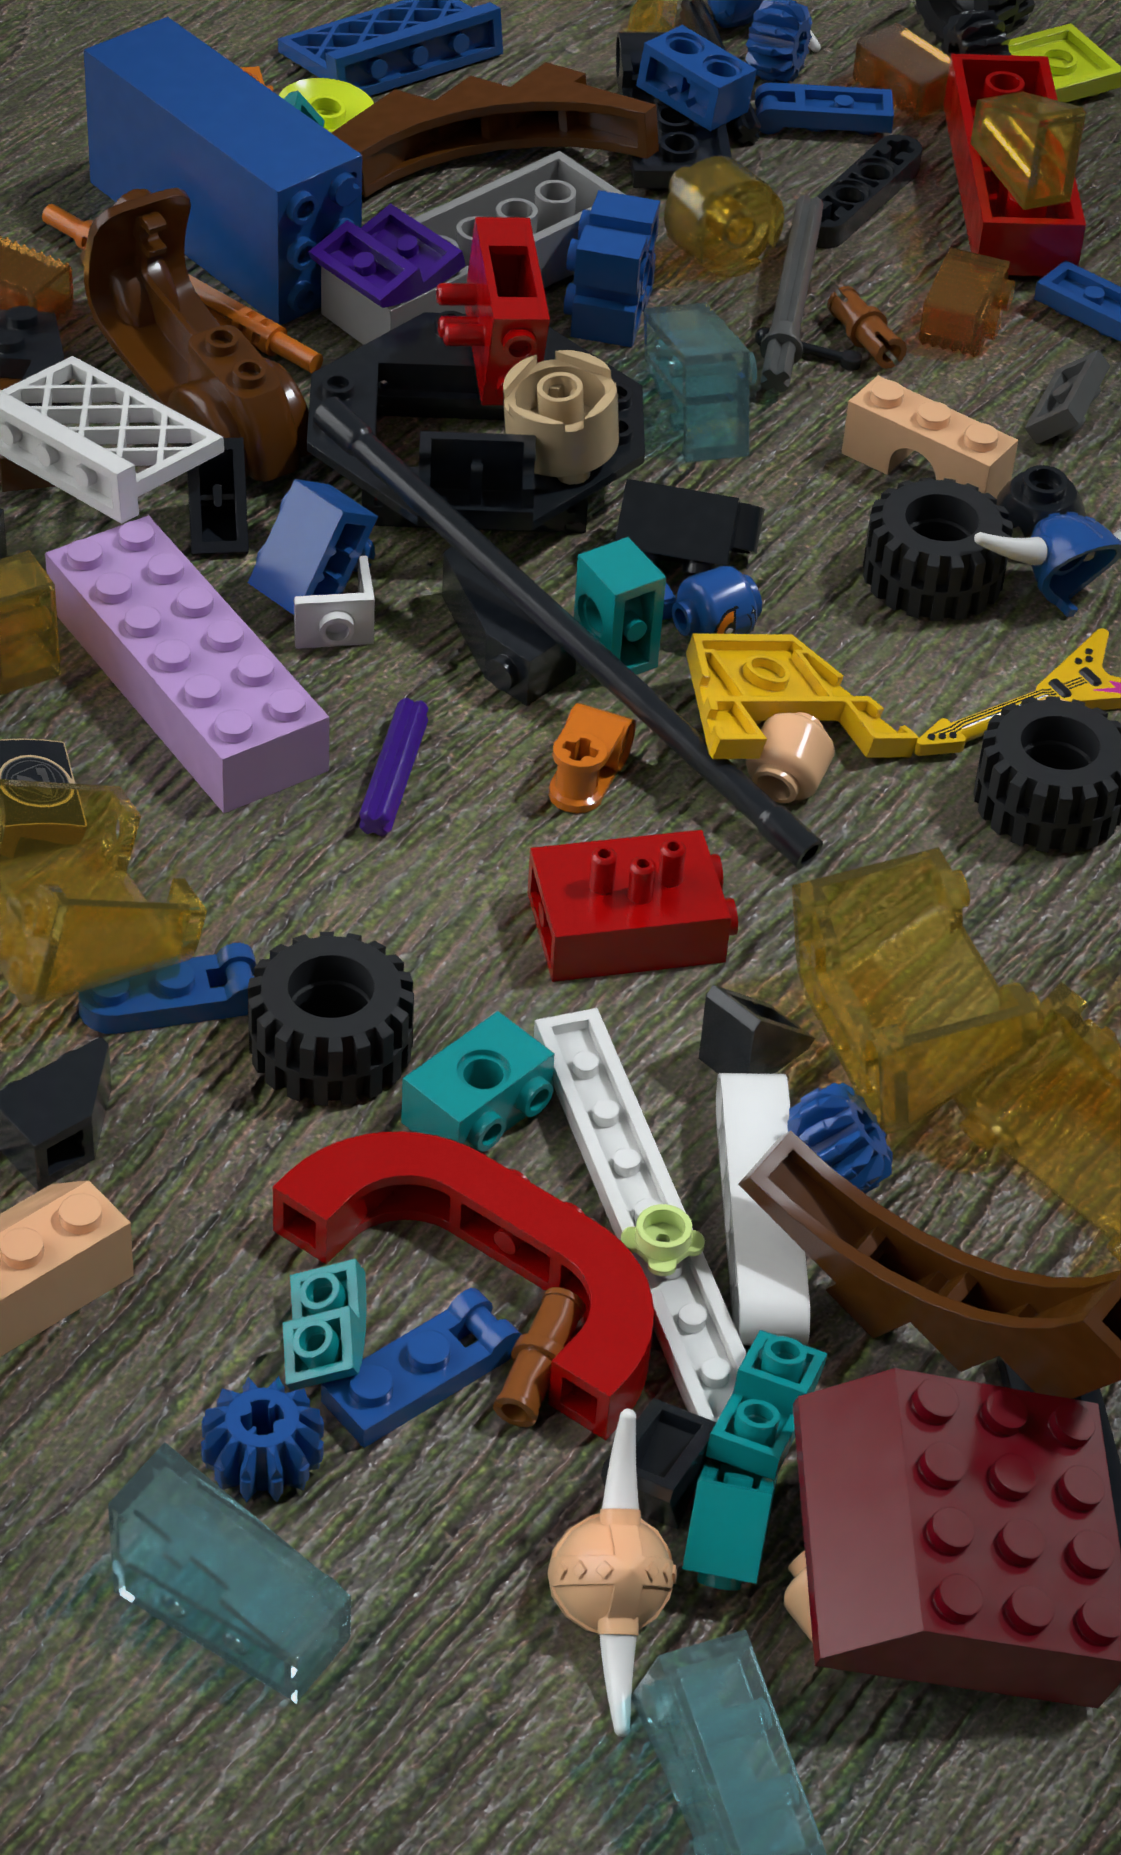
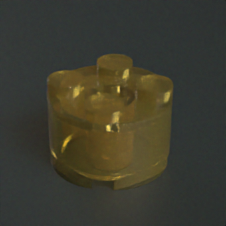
M725 156L709 157L695 163L690 168L682 167L678 169L671 177L669 183L670 193L664 210L667 236L670 241L702 267L720 277H737L752 271L762 262L758 257L768 245L772 248L775 247L784 225L783 203L766 182L740 162Z

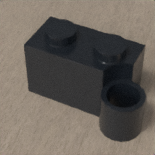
M626 479L615 541L629 537L658 569L661 560L683 564L682 573L693 576L720 566H729L732 552L757 554L765 509L742 503L736 497Z

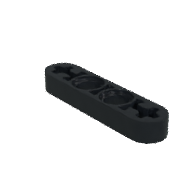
M902 134L885 136L817 196L824 203L817 248L829 249L843 244L917 176L922 157V145L918 140Z

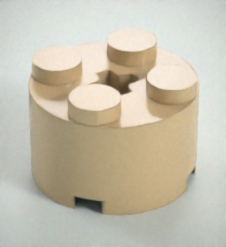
M559 350L555 351V359L537 363V355L523 359L508 372L503 382L505 434L536 436L534 473L557 477L559 481L565 484H579L589 478L590 471L602 466L613 456L619 443L618 393L616 382L614 383L611 378V370L605 362L584 352Z

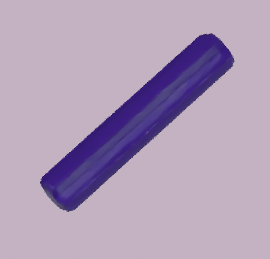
M407 697L397 703L359 812L361 818L359 827L366 834L374 832L382 837L392 830L428 723L427 712L429 708L422 700L414 702Z

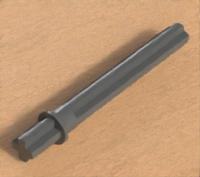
M803 195L796 201L772 325L769 333L763 337L760 346V352L764 358L760 384L766 391L773 387L780 393L789 389L793 365L800 360L803 353L800 328L824 206L819 197L811 199L807 195Z

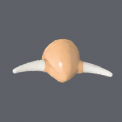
M624 1409L620 1413L609 1462L603 1506L600 1509V1513L588 1516L567 1529L553 1548L547 1572L552 1598L565 1617L584 1630L600 1635L609 1708L614 1732L620 1737L627 1736L630 1732L636 1638L639 1636L641 1628L659 1616L670 1599L673 1584H676L677 1578L676 1565H673L671 1551L658 1530L641 1519L636 1471V1414L632 1409Z

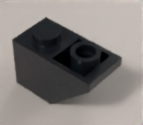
M102 1036L76 1050L64 1053L56 1061L21 1080L8 1083L0 1090V1151L37 1191L95 1160L112 1089L109 1044Z

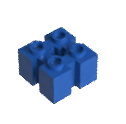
M598 190L592 209H583L579 222L578 239H571L566 262V269L574 272V283L568 284L564 300V314L572 315L570 337L632 348L641 324L642 311L645 312L653 290L656 260L654 248L658 236L660 200Z

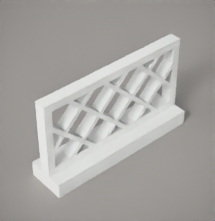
M74 356L4 390H0V455L121 524L139 515V496L224 452V439L221 435ZM71 379H75V380L81 382V383L84 384V385H61V384H63V383H65V382H67V381H69V380H71ZM83 402L82 406H52V403ZM92 402H117L121 405H92ZM25 403H42V406H28ZM154 422L159 425L129 426V423ZM80 423L79 427H66L62 425ZM89 423H120V426L89 427ZM168 443L193 444L189 447H167ZM117 444V448H104L100 445ZM127 444H158V447L126 448ZM153 465L139 473L135 472V466Z

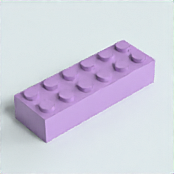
M149 515L45 553L50 609L223 813L329 771V716Z

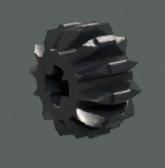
M973 9L962 11L958 15L950 16L948 25L943 27L944 43L940 47L944 52L942 63L946 65L947 69H949L951 54L1011 55L1008 47L1011 39L1006 37L1005 23L1003 20L998 19L994 10Z

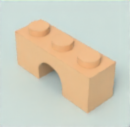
M878 375L848 401L842 454L888 475L913 451H917L932 465L936 480L947 478L956 480V483L963 485L969 483L979 487V492L989 493L997 499L999 492L1012 479L1018 439L996 430L989 424L981 423L950 409L941 402L933 401L903 387L895 381L887 380Z

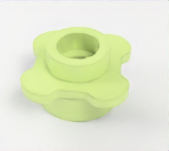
M658 1204L646 1208L638 1216L636 1227H627L621 1234L623 1244L631 1253H637L648 1264V1270L657 1276L672 1275L676 1271V1265L688 1256L700 1255L704 1250L705 1244L704 1236L699 1231L692 1230V1222L689 1216L680 1208L667 1204Z

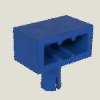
M294 479L290 490L281 501L280 512L267 541L257 554L256 565L247 583L293 615L294 598L296 596L343 594L352 572H358L359 557L375 558V547L369 539V535L378 516L330 484Z

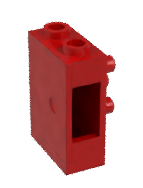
M475 217L467 283H439L436 287V301L440 306L465 307L466 316H441L438 319V335L443 338V343L446 346L472 347L482 405H504L503 382L508 372L517 363L534 355H537V363L544 361L550 317L530 218Z
M702 830L530 848L527 893L552 982L726 962L729 936L737 935L738 932L737 908L733 898L724 897L722 891L724 883L722 862L718 854H710Z

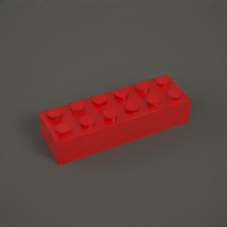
M951 54L943 105L975 274L997 278L1007 275L1038 276L1043 278L1065 260L1079 266L1086 222L1048 56Z

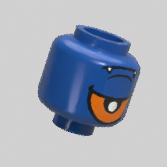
M720 566L690 576L680 584L677 602L672 607V617L677 630L683 636L689 635L692 637L693 633L750 634L755 628L757 618L761 615L762 600L758 587L750 576L742 574L734 567Z

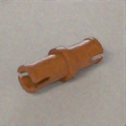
M842 286L838 288L841 294L848 300L847 302H843L833 292L828 299V311L846 327V335L857 347L865 348L882 368L887 369L895 366L893 361L885 354L886 352H890L900 363L906 355V343L900 337H897L887 326L886 316L877 307L868 306L853 287Z
M559 1287L547 1289L528 1333L520 1335L512 1348L511 1357L514 1363L501 1393L496 1397L493 1404L496 1414L509 1424L518 1427H530L537 1420L539 1408L550 1387L551 1361L571 1341L575 1328L586 1310L584 1301L570 1290Z

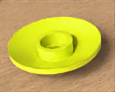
M329 78L299 80L289 84L279 93V96L284 99L290 92L298 90L325 120L324 128L331 133L374 104L371 97L360 88L344 81Z

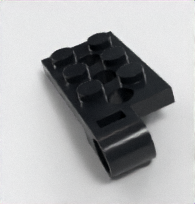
M618 32L616 39V77L619 94L657 105L659 151L648 159L628 155L633 188H646L653 191H660L666 188H696L702 191H710L716 188H733L735 171L726 123L709 131L636 86L644 43L666 32Z

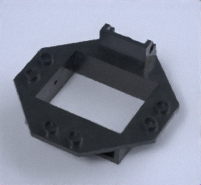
M444 311L441 313L423 312L311 373L307 451L362 488L361 505L378 516L374 526L432 528L355 456L347 454L313 422L315 411L328 398L337 397L372 429L376 437L377 416L505 420L504 405L481 404L472 347L446 346L443 343V338L438 335V319L441 316H466V314L457 311ZM549 327L544 361L555 359V351L573 350L595 356ZM607 364L611 370V378L614 383L616 382L618 393L619 443L613 456L602 466L590 471L589 478L582 483L565 484L559 481L557 477L534 473L536 459L535 435L420 431L419 467L410 468L476 529L586 533L588 496L637 468L645 461L643 387L638 382Z

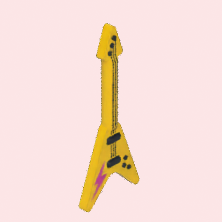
M1099 628L1041 681L1035 691L952 723L946 718H941L917 739L914 753L917 756L963 752L966 742L984 736L988 722L994 715H1001L1002 708L1011 703L1020 706L1022 699L1035 697L1037 700L1046 699L1047 696H1055L1072 702V699L1085 702V706L1091 709L1097 707L1101 710L1121 709V677L1108 674L1102 665L1109 631L1104 628Z

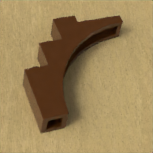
M547 62L511 87L469 76L436 100L394 89L332 132L333 135L362 155V197L365 198L389 183L423 168L460 157L497 150L530 147H579L614 151L646 159L659 151L656 104L588 86L586 83V73Z
M792 1131L779 1137L738 1183L833 1280L825 1290L873 1339L911 1322L959 1372L1000 1356L1035 1393L1070 1399L1121 1380V1270L1095 1277H1050L1010 1269L968 1254L921 1231L875 1202L832 1169Z

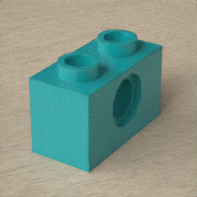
M629 537L578 554L574 618L636 675L658 667L666 576Z
M497 1011L403 1077L401 1123L412 1132L451 1139L477 1151L485 1152L500 1140L504 1132L526 1116L533 1117L546 1107L553 1094L552 1083L555 1053Z

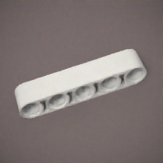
M719 1073L717 1078L716 1124L732 1319L743 1345L751 1346L760 1330L777 1336L793 1338L803 1345H808L810 1295L805 1251L738 1185L779 1137L788 1132L787 1121L789 1120L790 1099L786 1074Z

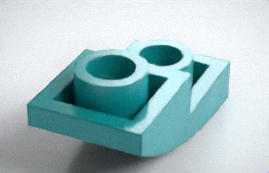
M355 1258L290 1275L292 1320L283 1322L286 1386L293 1391L358 1375L362 1364L366 1336L367 1300L366 1274L364 1269Z
M760 1330L738 1369L733 1393L710 1433L706 1456L775 1480L795 1438L793 1403L798 1396L815 1391L828 1353L803 1345L793 1338L777 1336Z

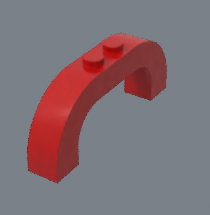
M404 1131L364 1134L328 1145L303 1159L272 1186L273 1231L325 1264L329 1263L358 1234L372 1226L396 1220H417L434 1224L449 1231L545 1291L552 1287H559L577 1294L586 1305L585 1313L580 1320L583 1327L551 1361L548 1405L605 1441L617 1429L620 1413L624 1409L633 1410L644 1388L649 1367L654 1319L652 1293L642 1267L631 1251L613 1233L586 1216L576 1205L559 1200L531 1183L521 1172L515 1169H508L467 1145L436 1135Z

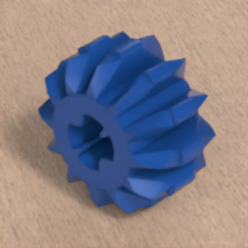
M764 0L760 4L759 9L754 13L752 26L749 27L750 34L746 43L748 52L745 58L747 64L757 69L756 76L771 82H793L798 77L799 71L804 68L805 58L809 53V42L812 38L810 30L813 22L807 6L797 4V1Z
M832 1083L823 1089L818 1087L801 1097V1102L789 1108L787 1131H792L832 1169L866 1194L880 1185L879 1182L892 1175L893 1152L886 1143L887 1134L880 1128L877 1122V1115L872 1114L866 1105L865 1099L856 1095L852 1087L845 1083Z
M248 1376L242 1387L243 1393L240 1394L222 1388L220 1396L216 1400L217 1407L206 1409L202 1420V1437L204 1440L201 1441V1457L206 1465V1469L214 1470V1477L218 1482L220 1491L240 1485V1493L246 1503L257 1491H268L271 1497L278 1502L283 1493V1485L304 1490L306 1482L309 1480V1471L319 1469L324 1454V1442L321 1440L324 1436V1421L322 1416H320V1409L310 1407V1399L307 1397L305 1388L285 1393V1386L282 1384L279 1376L268 1388H258Z

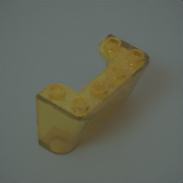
M0 779V970L8 982L11 993L16 995L24 1007L34 1006L188 961L196 952L207 909L186 879L173 878L166 903L147 902L127 872L141 815L121 786ZM119 817V836L117 839L116 825Z

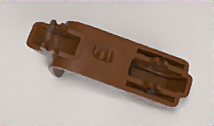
M179 188L165 189L155 193L147 189H133L122 195L113 207L106 209L95 218L89 229L86 249L80 255L84 266L86 297L99 329L114 351L156 401L221 435L223 438H244L245 477L250 476L256 481L264 482L295 472L300 468V457L311 454L307 451L309 410L296 382L280 364L263 358L238 328L231 325H220L195 291L187 272L184 254L185 235L191 210V202L187 193Z

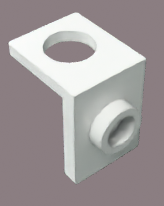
M360 556L358 559V593L296 596L294 598V641L297 649L374 644L375 598L367 556Z

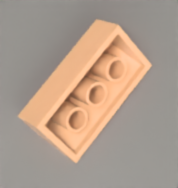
M89 1180L51 1184L0 1214V1357L134 1276L131 1222Z

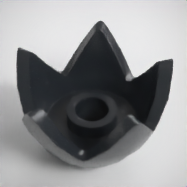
M1036 465L1021 472L1011 479L997 496L996 505L1006 508L1009 513L1008 520L1012 522L1013 528L1020 527L1025 538H1030L1035 525L1042 519L1047 518L1049 514L1075 512L1078 515L1086 516L1084 504L1075 485L1061 470L1048 465Z

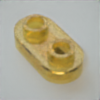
M638 0L631 9L627 32H668L674 29L678 0Z

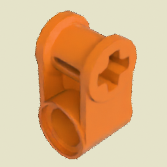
M576 703L572 707L565 727L553 746L552 756L557 764V771L550 782L548 795L550 801L557 808L570 813H587L596 809L601 804L617 772L623 769L629 757L636 731L635 719L581 703Z

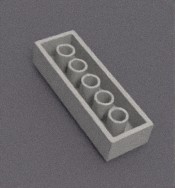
M557 151L413 219L463 252L466 266L443 283H467L475 217L530 218L543 286L546 288L574 274L573 271L566 269L569 245L572 238L578 239V228L583 209H592L598 190L618 194L624 193L561 151ZM321 266V314L363 345L423 312L441 313L444 311H457L466 314L464 306H440L436 301V288L410 301L382 308Z

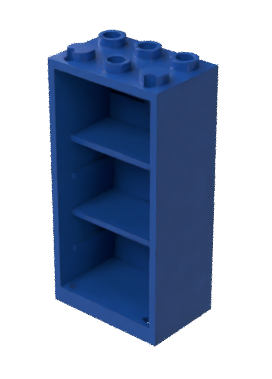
M168 16L84 49L90 183L115 202L122 195L133 189H147L152 193L170 188L184 190L191 202L184 252L188 258L265 317L279 325H283L320 308L321 266L310 258L309 251L347 220L359 228L362 227V155Z

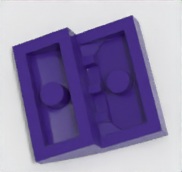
M391 203L361 228L349 220L345 221L309 251L310 258L382 308L410 301L436 288L439 283L445 282L466 266L462 250Z

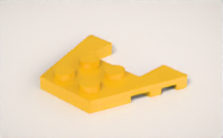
M692 634L686 650V657L708 752L712 759H760L767 738L757 724L761 723V721H766L778 713L798 712L810 714L819 721H839L866 758L912 756L916 741L919 738L915 732L906 725L900 726L897 732L880 717L884 708L870 696H853L841 687L840 684L844 675L793 634Z

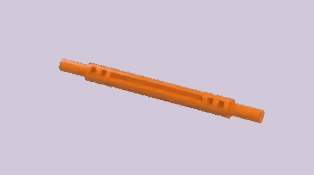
M55 204L46 206L42 213L43 222L75 239L76 246L85 250L89 229L94 220L83 221ZM188 274L198 296L220 325L235 326L255 348L269 356L278 354L310 373L321 368L323 355L288 336L285 327Z

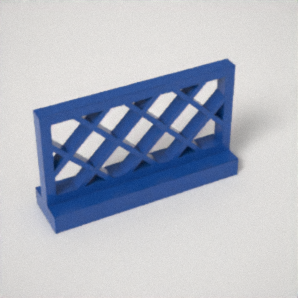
M402 0L278 38V51L319 78L336 79L350 83L371 96L503 54L501 8L491 2L472 8L460 0Z

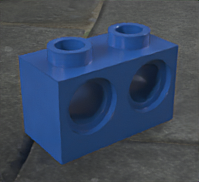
M681 25L644 43L636 86L709 131H712L748 112L757 69L686 26Z

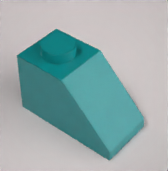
M707 1459L697 1482L682 1566L684 1570L698 1572V1583L723 1590H740L742 1581L757 1583L778 1474L775 1480L721 1461Z

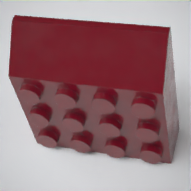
M898 1368L797 1397L793 1403L815 1666L1098 1709L1121 1683V1550L1098 1403Z

